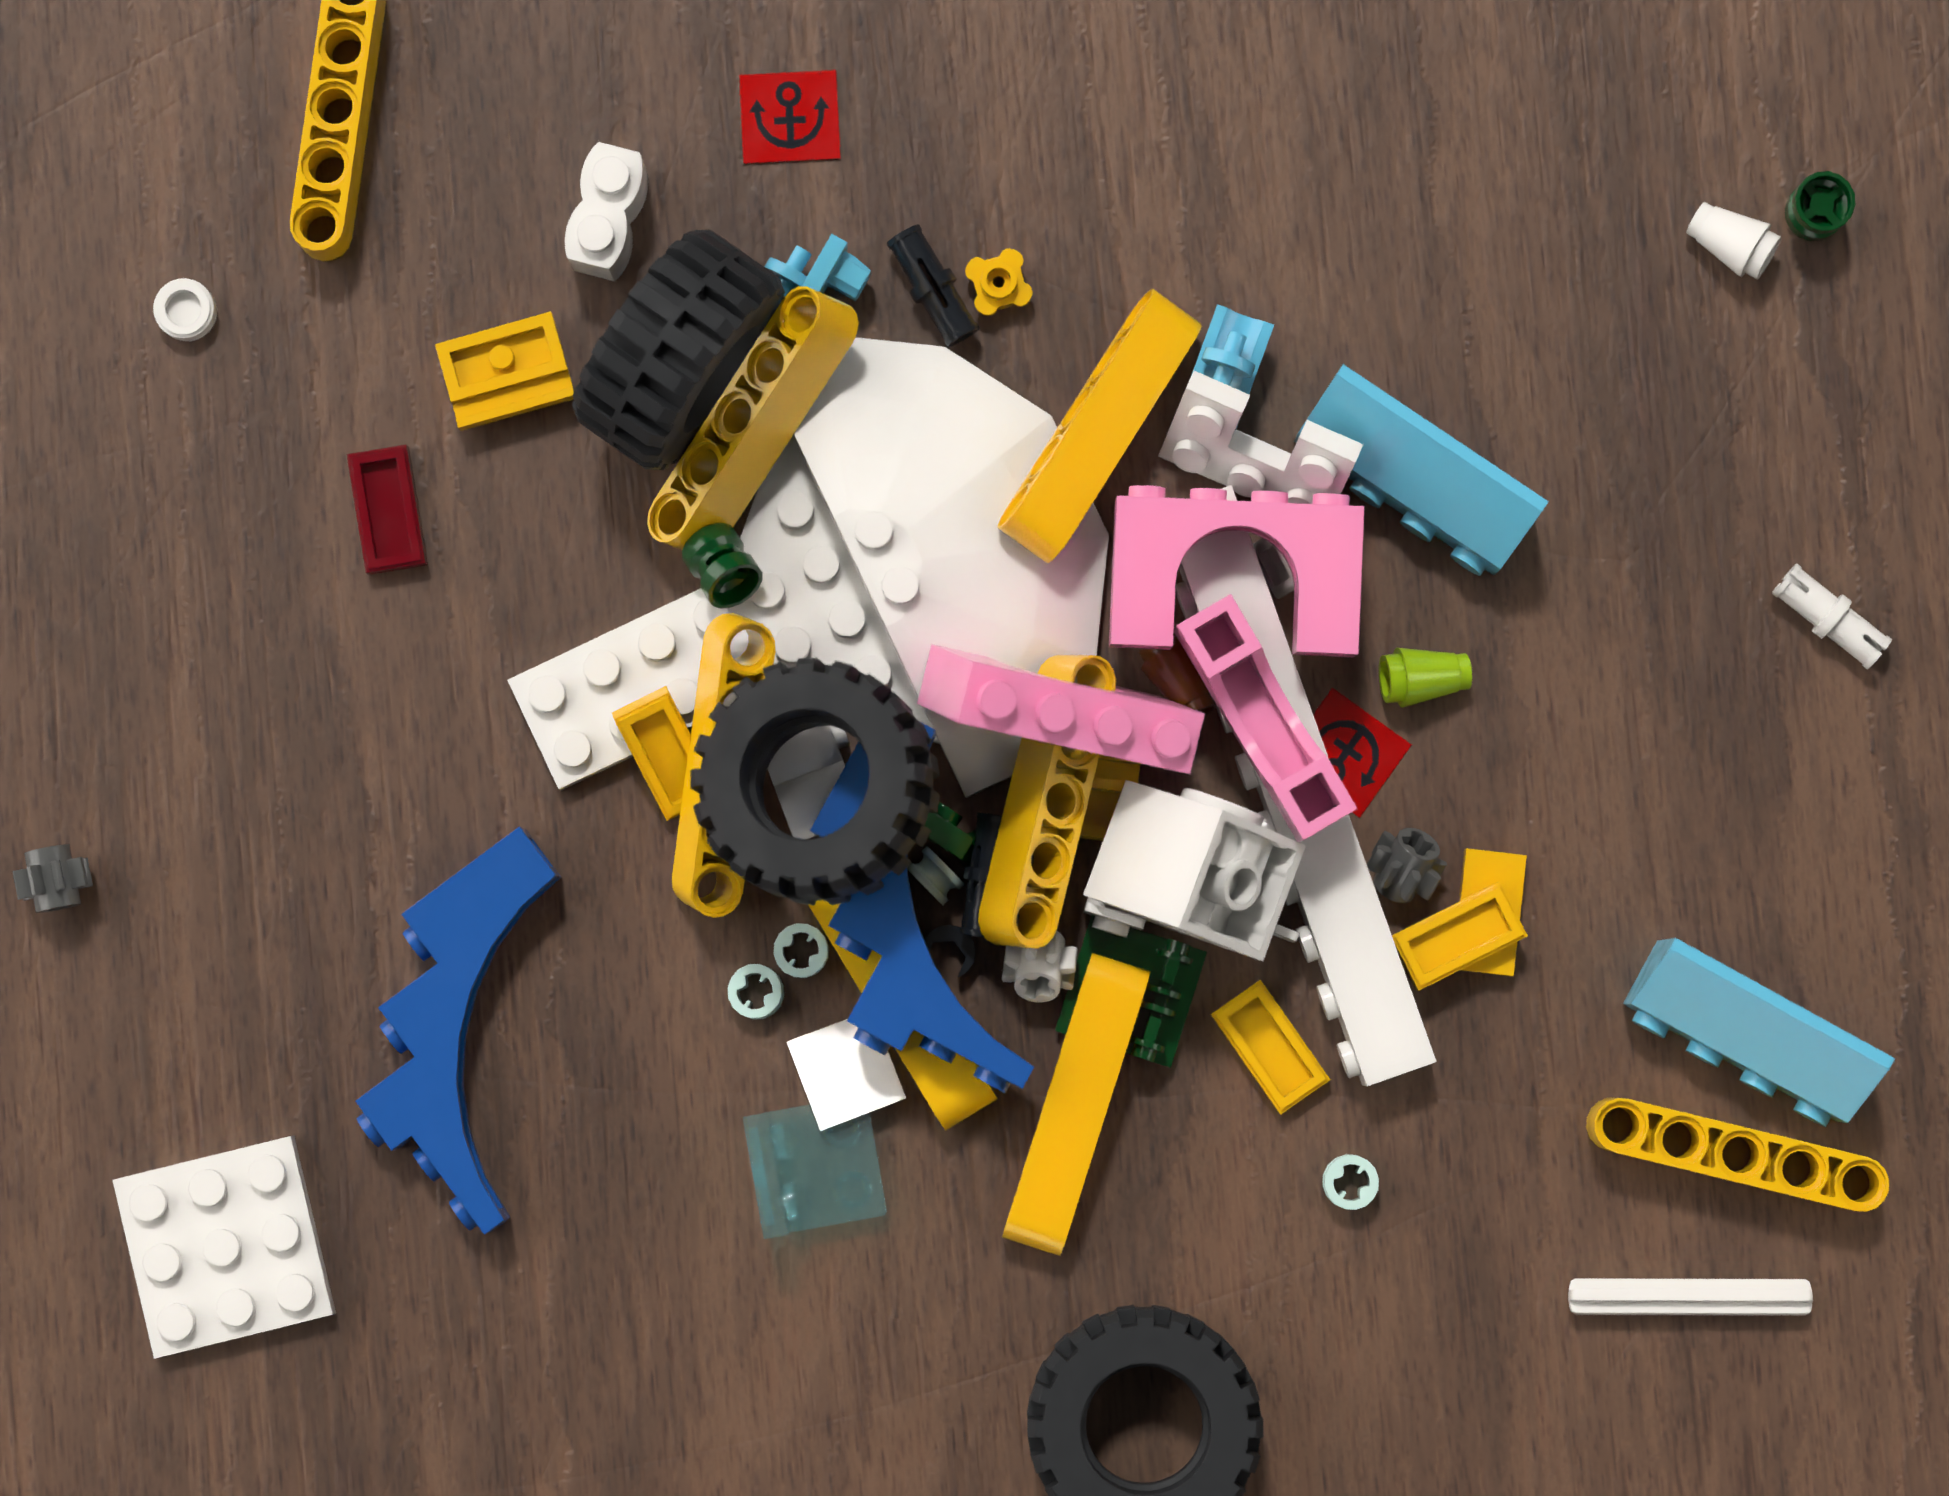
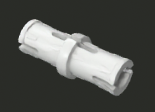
M1795 564L1783 577V582L1775 587L1772 594L1775 597H1779L1814 625L1812 632L1822 639L1827 635L1862 663L1864 668L1869 669L1882 655L1880 651L1887 649L1892 639L1888 635L1885 636L1850 608L1852 601L1842 594L1837 598L1803 571L1800 565Z

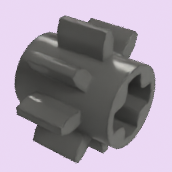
M1404 828L1399 831L1397 837L1384 831L1371 852L1372 856L1367 863L1368 870L1375 872L1373 883L1376 889L1384 897L1398 903H1408L1414 899L1416 894L1429 900L1442 879L1440 876L1447 866L1445 861L1438 859L1440 848L1437 842L1429 834L1416 828Z
M70 844L50 846L25 852L27 868L12 871L17 899H23V901L33 899L36 913L57 911L81 905L79 889L93 886L88 858L77 857L72 859Z

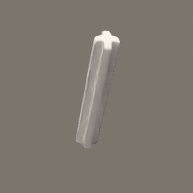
M1575 1278L1570 1281L1568 1292L1570 1311L1575 1315L1806 1316L1810 1314L1813 1302L1812 1288L1810 1282L1806 1279Z

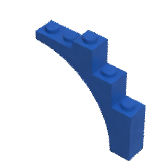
M922 723L932 740L928 744L930 750L936 736V730ZM859 742L810 829L813 834L819 837L834 833L848 823L859 810L865 798L869 785L870 768L868 756ZM908 867L899 876L892 871L881 879L884 887L868 896L859 891L851 894L850 902L841 903L828 925L840 932L835 944L866 961L872 950L882 955L847 1022L858 1027L853 1038L869 1048L886 1055L890 1046L903 1051L913 1031L916 1030L924 1035L919 1046L939 1058L952 1063L958 1053L978 1064L979 1066L973 1076L992 1087L1006 1093L1012 1083L1023 1089L1034 1066L995 1040L963 1008L934 965L916 920L907 873Z
M520 826L401 914L410 926L402 932L407 942L423 961L432 956L437 964L378 1007L387 1019L379 1026L389 1042L400 1054L409 1049L414 1058L355 1101L363 1111V1114L357 1117V1121L369 1139L377 1147L386 1142L391 1151L402 1148L414 1139L419 1148L412 1153L420 1167L434 1182L440 1177L443 1178L455 1194V1197L449 1201V1204L456 1216L469 1231L478 1226L484 1235L492 1232L511 1217L486 1177L470 1132L464 1091L466 1035L478 989L498 947L526 909L562 878L528 831Z

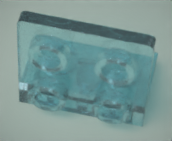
M810 1104L743 1117L764 1239L789 1235L795 1231L885 1215L887 1207L870 1112L820 1131Z

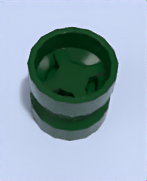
M1830 171L1816 172L1806 177L1788 197L1785 205V220L1790 230L1799 238L1808 241H1823L1833 236L1851 218L1856 205L1855 193L1850 183L1841 175Z
M714 523L705 526L694 533L683 547L682 560L692 575L701 579V589L712 606L720 609L732 608L751 598L759 589L763 580V572L753 557L744 552V543L731 525Z

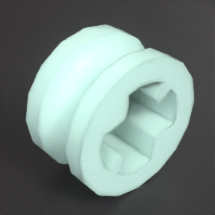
M926 846L922 850V861L917 864L911 863L908 866V871L939 903L944 905L948 901V891L953 888L960 890L965 884Z
M796 923L786 927L779 933L774 943V957L777 965L784 973L793 977L807 978L816 975L824 968L828 959L829 946L826 937L819 929L809 924ZM798 933L809 934L807 942L810 943L815 939L819 947V953L809 957V967L795 968L796 960L792 959L788 963L784 955V947L792 946L794 944V935Z
M748 964L738 969L731 977L728 985V999L732 1007L740 1015L751 1019H765L773 1015L781 1007L784 999V985L779 975L769 967L760 964ZM760 974L759 981L765 983L769 979L773 993L764 996V1007L751 1009L752 1001L747 1000L743 1004L739 991L748 987L747 977Z
M1345 1154L1334 1158L1327 1165L1323 1173L1322 1186L1325 1195L1333 1204L1343 1209L1357 1210L1367 1206L1375 1198L1379 1188V1177L1375 1167L1368 1160L1358 1155ZM1348 1164L1357 1165L1355 1173L1360 1174L1364 1171L1367 1177V1185L1359 1187L1357 1190L1358 1198L1352 1200L1343 1199L1346 1192L1341 1190L1336 1193L1334 1188V1179L1343 1176V1166Z

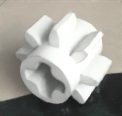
M1058 931L1055 932L1053 939L1047 945L1038 949L1006 946L1002 980L1003 982H1015L1014 988L1016 993L1025 1000L1031 1002L1053 1000L1058 996L1060 988L1072 990L1078 949L1073 946L1065 947V939Z

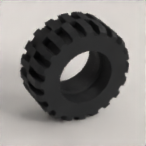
M695 230L685 233L681 240H676L668 247L666 253L661 258L658 257L649 267L643 279L636 283L628 294L629 297L621 308L617 309L609 321V326L594 346L592 356L589 362L584 365L579 376L580 383L575 387L573 394L574 402L572 407L578 422L644 469L665 470L671 464H675L683 456L785 297V291L779 277L711 230Z
M799 658L797 667L788 668L782 662L763 668L765 678L757 683L746 677L732 688L738 698L728 708L718 702L708 717L715 721L716 725L710 737L699 734L694 748V752L702 757L701 769L694 768L690 770V789L699 793L700 802L695 804L693 809L698 824L706 828L710 834L706 841L716 855L726 860L731 865L730 869L739 876L777 897H786L796 903L815 905L816 901L825 900L831 905L850 902L851 894L861 891L868 896L884 887L881 880L891 871L899 876L912 863L906 855L915 843L921 847L924 846L931 832L930 829L924 826L928 812L937 813L940 794L933 790V779L940 777L937 758L930 753L928 744L932 740L924 725L913 715V710L884 683L871 674L866 675L860 672L853 665L836 660L832 665H826L818 658ZM820 726L836 727L854 736L868 756L870 777L865 798L859 810L849 822L834 833L812 840H804L787 835L771 821L765 809L763 787L769 764L784 743L798 733Z
M1134 1305L1116 1307L1114 1311L1102 1315L1096 1314L1082 1321L1083 1324L1071 1333L1067 1332L1055 1344L1054 1350L1046 1361L1043 1360L1036 1374L1032 1393L1029 1396L1027 1435L1030 1455L1036 1474L1038 1473L1049 1496H1243L1247 1491L1245 1485L1251 1473L1255 1474L1260 1459V1454L1258 1453L1260 1439L1263 1438V1418L1259 1406L1260 1398L1255 1382L1252 1380L1246 1365L1239 1355L1219 1333L1215 1332L1203 1321L1188 1313L1183 1314L1173 1311L1170 1307L1152 1305L1151 1307H1134ZM1140 1366L1160 1368L1179 1377L1196 1396L1202 1415L1200 1442L1190 1461L1174 1475L1163 1480L1147 1483L1128 1481L1108 1471L1092 1452L1086 1434L1087 1411L1099 1387L1116 1373Z

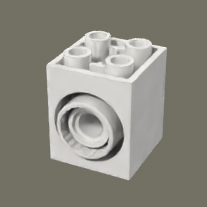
M1126 780L1083 895L1164 928L1263 961L1306 845L1262 827L1264 820L1262 815L1224 799L1191 788H1183L1181 795L1177 796Z

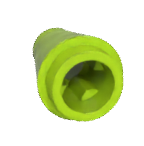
M1395 648L1393 654L1382 655L1379 660V684L1382 697L1386 703L1397 702L1401 708L1456 693L1459 690H1468L1472 685V667L1469 656L1466 653L1455 654Z

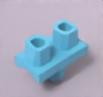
M831 234L808 276L804 275L802 271L812 254L799 246L795 247L787 263L770 257L764 266L779 277L785 291L784 296L792 289L801 286H807L824 294L829 286L856 301L871 276V270L855 256L848 253V242L834 234Z
M1217 304L1193 372H1199L1249 394L1274 324L1242 315Z

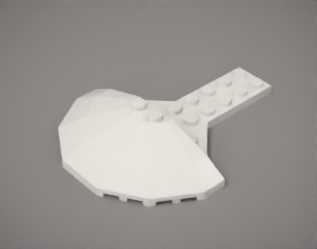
M855 337L849 350L757 490L740 537L744 543V552L753 557L763 572L761 585L751 598L732 608L720 609L712 606L702 589H698L507 680L558 789L563 790L633 757L614 721L612 712L664 686H667L688 729L692 728L702 645L706 628L713 619L727 613H735L759 622L771 631L775 639L774 664L782 662L788 668L797 667L799 658H818L826 665H832L836 660L853 665L860 672L866 675L871 674L884 683L913 710L912 713L917 720L936 730L933 742L941 745L965 798L1012 777L1022 737L957 723L917 704L931 644L990 657L1004 664L1033 673H1038L1041 665L1048 658L1055 655H1097L1109 534L1094 503H1092L1066 546L1050 563L1044 562L997 528L1005 509L1057 429L1052 416L946 347ZM746 630L737 633L732 639L730 653L733 658L739 657L747 649L748 634ZM735 692L730 693L725 698L723 705L727 708L738 698Z

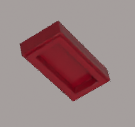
M407 445L347 454L366 574L372 575L428 565L409 447Z

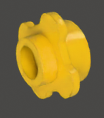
M1008 248L1003 250L998 257L988 260L975 257L968 262L965 274L974 283L977 294L974 306L982 315H994L997 309H1005L1013 304L1017 307H1023L1031 300L1032 288L1024 282L1021 272L1024 260L1021 253L1017 250ZM996 277H1002L1005 281V284L1000 288L995 287L993 284V280Z

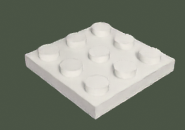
M288 1136L113 1180L154 1359L336 1313L295 1136Z

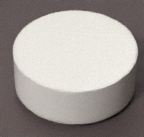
M182 278L167 283L157 293L154 301L153 311L157 324L174 339L180 341L200 339L215 324L217 317L215 299L209 290L195 280Z

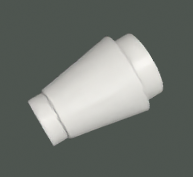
M1706 202L1701 204L1686 231V234L1694 237L1698 243L1738 276L1743 277L1746 273L1755 279H1759L1782 239L1781 236L1770 231L1772 225L1717 206L1713 207Z

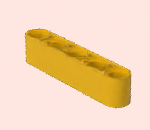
M321 0L290 215V231L295 241L309 256L320 261H332L341 257L348 250L353 238L386 0H364L357 5H347L342 3L341 0ZM345 40L360 42L361 51L355 61L342 65L333 62L332 55L339 43ZM342 98L352 101L353 109L351 115L345 121L338 124L324 121V112L330 102ZM329 157H337L344 160V170L337 180L331 183L316 181V170L323 160ZM320 216L334 218L336 228L328 240L319 243L308 240L307 230L314 219Z
M807 286L797 287L783 298L654 499L648 512L647 524L649 532L655 540L683 550L687 540L705 526L714 523H726L732 527L735 526L852 345L857 335L859 324L857 313L852 306Z
M1150 289L1140 299L1005 509L998 522V529L1046 563H1050L1062 551L1194 343L1202 327L1200 322L1155 289Z
M735 613L722 614L713 619L706 628L703 638L690 736L691 742L687 758L672 872V888L676 896L683 903L701 914L713 918L723 917L737 907L743 894L745 879L731 870V865L726 860L716 855L706 841L708 839L706 828L700 826L697 822L693 806L700 802L699 793L690 789V770L694 768L701 769L702 757L694 752V748L699 734L710 737L716 722L708 716L718 702L723 704L725 698L734 692L732 688L746 677L754 683L764 679L763 668L773 665L775 658V639L771 631L763 624ZM746 630L748 634L747 649L739 657L733 658L730 653L732 639L737 633ZM715 872V888L709 895L699 898L698 886L705 875Z
M1055 655L1048 658L1041 665L1037 673L1075 683L1076 677L1077 684L1115 691L1116 687L1114 669L1101 656ZM1024 737L1021 738L979 908L978 923L980 931L985 939L994 945L1038 949L1047 945L1053 939L1058 928L1100 754L1065 746L1061 748L1060 745ZM1047 794H1048V797H1049V798H1048V806H1046V796H1047ZM1032 854H1034L1033 866L1031 864ZM1018 912H1019L1020 917H1019V924H1018V926H1017V915H1018Z
M825 900L816 901L815 905H809L862 993L882 955L872 950L866 961L835 944L840 932L828 925L840 904L831 905ZM916 1030L913 1031L903 1051L895 1048L945 1131L997 1100L990 1085L973 1076L978 1067L976 1063L958 1053L952 1063L939 1058L919 1046L924 1035Z
M1095 953L1091 954L1002 1238L1061 1256L1146 990L1150 971Z
M1608 1097L1600 1100L1590 1109L1587 1116L1586 1129L1590 1139L1597 1147L1609 1152L1852 1211L1867 1212L1877 1208L1885 1201L1889 1192V1178L1886 1170L1878 1161L1866 1156L1626 1098ZM1620 1107L1630 1115L1632 1130L1626 1139L1614 1143L1605 1136L1603 1120L1610 1110ZM1680 1122L1690 1131L1691 1145L1683 1155L1673 1157L1664 1148L1663 1134L1671 1124ZM1739 1136L1748 1143L1751 1154L1748 1164L1743 1169L1735 1172L1725 1165L1723 1149L1730 1139ZM1799 1151L1807 1157L1810 1164V1173L1802 1184L1793 1186L1784 1178L1782 1172L1783 1163L1791 1153ZM1860 1166L1869 1177V1188L1862 1198L1851 1200L1843 1190V1178L1850 1168Z

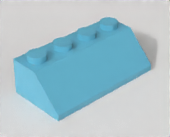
M1344 364L1307 418V420L1363 444L1348 477L1354 481L1349 489L1355 495L1376 508H1380L1383 502L1404 515L1400 523L1407 530L1427 542H1430L1436 536L1454 548L1450 557L1455 562L1478 576L1484 570L1495 575L1503 567L1549 502ZM1305 423L1303 424L1302 428H1301L1300 431L1298 432V434H1297V436H1296V438H1295V440H1294L1295 443L1297 442V440H1298V438H1299V436H1300V434H1301V431H1302V429H1303Z
M1677 938L1657 940L1623 1002V1005L1636 1011L1632 1022L1661 1038H1665L1668 1030L1689 1040L1690 1042L1685 1050L1689 1054L1716 1068L1719 1067L1722 1060L1729 1062L1744 1071L1739 1079L1742 1083L1771 1098L1776 1089L1798 1100L1793 1108L1795 1112L1823 1127L1827 1126L1830 1119L1836 1122L1848 1123L1889 1071L1895 1060L1892 1056Z

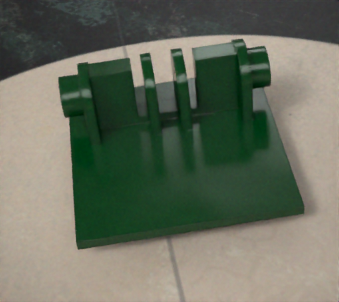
M1091 915L1076 962L1072 990H1067L1055 1031L1063 1034L1067 1032L1092 953L1150 971V976L1126 1054L1171 1068L1207 952L1176 940L1166 939L1131 927L1127 938L1093 928L1092 924L1095 916Z

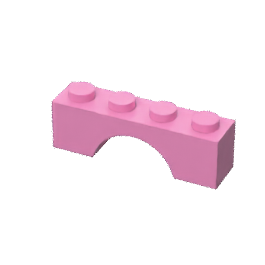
M1232 595L1224 597L1178 624L1174 630L1175 635L1297 842L1300 843L1356 810V805L1327 756L1311 738L1287 700L1270 668L1260 642Z

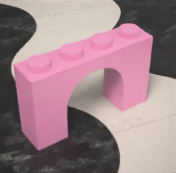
M1129 486L1128 496L1116 497L1109 647L1170 650L1173 647L1176 576L1184 555L1194 544L1211 534L1223 531H1244L1260 536L1271 543L1283 555L1291 570L1294 582L1292 655L1355 657L1358 655L1364 506H1349V495L1313 494L1312 504L1288 503V493L1279 491H1252L1251 501L1227 500V490L1193 488L1190 489V499L1165 498V487Z
M931 644L917 704L957 723L1187 774L1191 772L1205 715L1202 712L1158 695L1119 686L1115 687V691L1081 685L1022 670L990 657Z

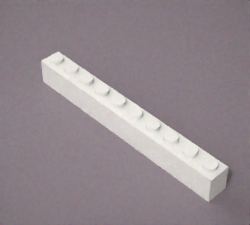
M1232 485L1221 488L1227 490V500L1237 501ZM1223 531L1201 539L1186 552L1179 565L1183 582L1175 584V592L1184 617L1188 619L1231 594L1260 642L1270 668L1287 700L1311 738L1328 758L1249 533L1244 531ZM1217 706L1216 708L1225 732H1232ZM1245 752L1235 756V761L1246 790L1257 788L1264 808V811L1258 812V814L1264 817L1262 827L1297 841ZM1348 814L1300 842L1306 845L1285 902L1287 905L1298 903L1305 923L1304 926L1296 928V932L1300 933L1298 936L1300 946L1308 963L1318 960L1326 982L1316 986L1322 1008L1328 1021L1335 1018L1339 1019L1346 1041L1338 1043L1337 1049L1348 1078L1358 1075L1362 1086H1370L1437 1061Z

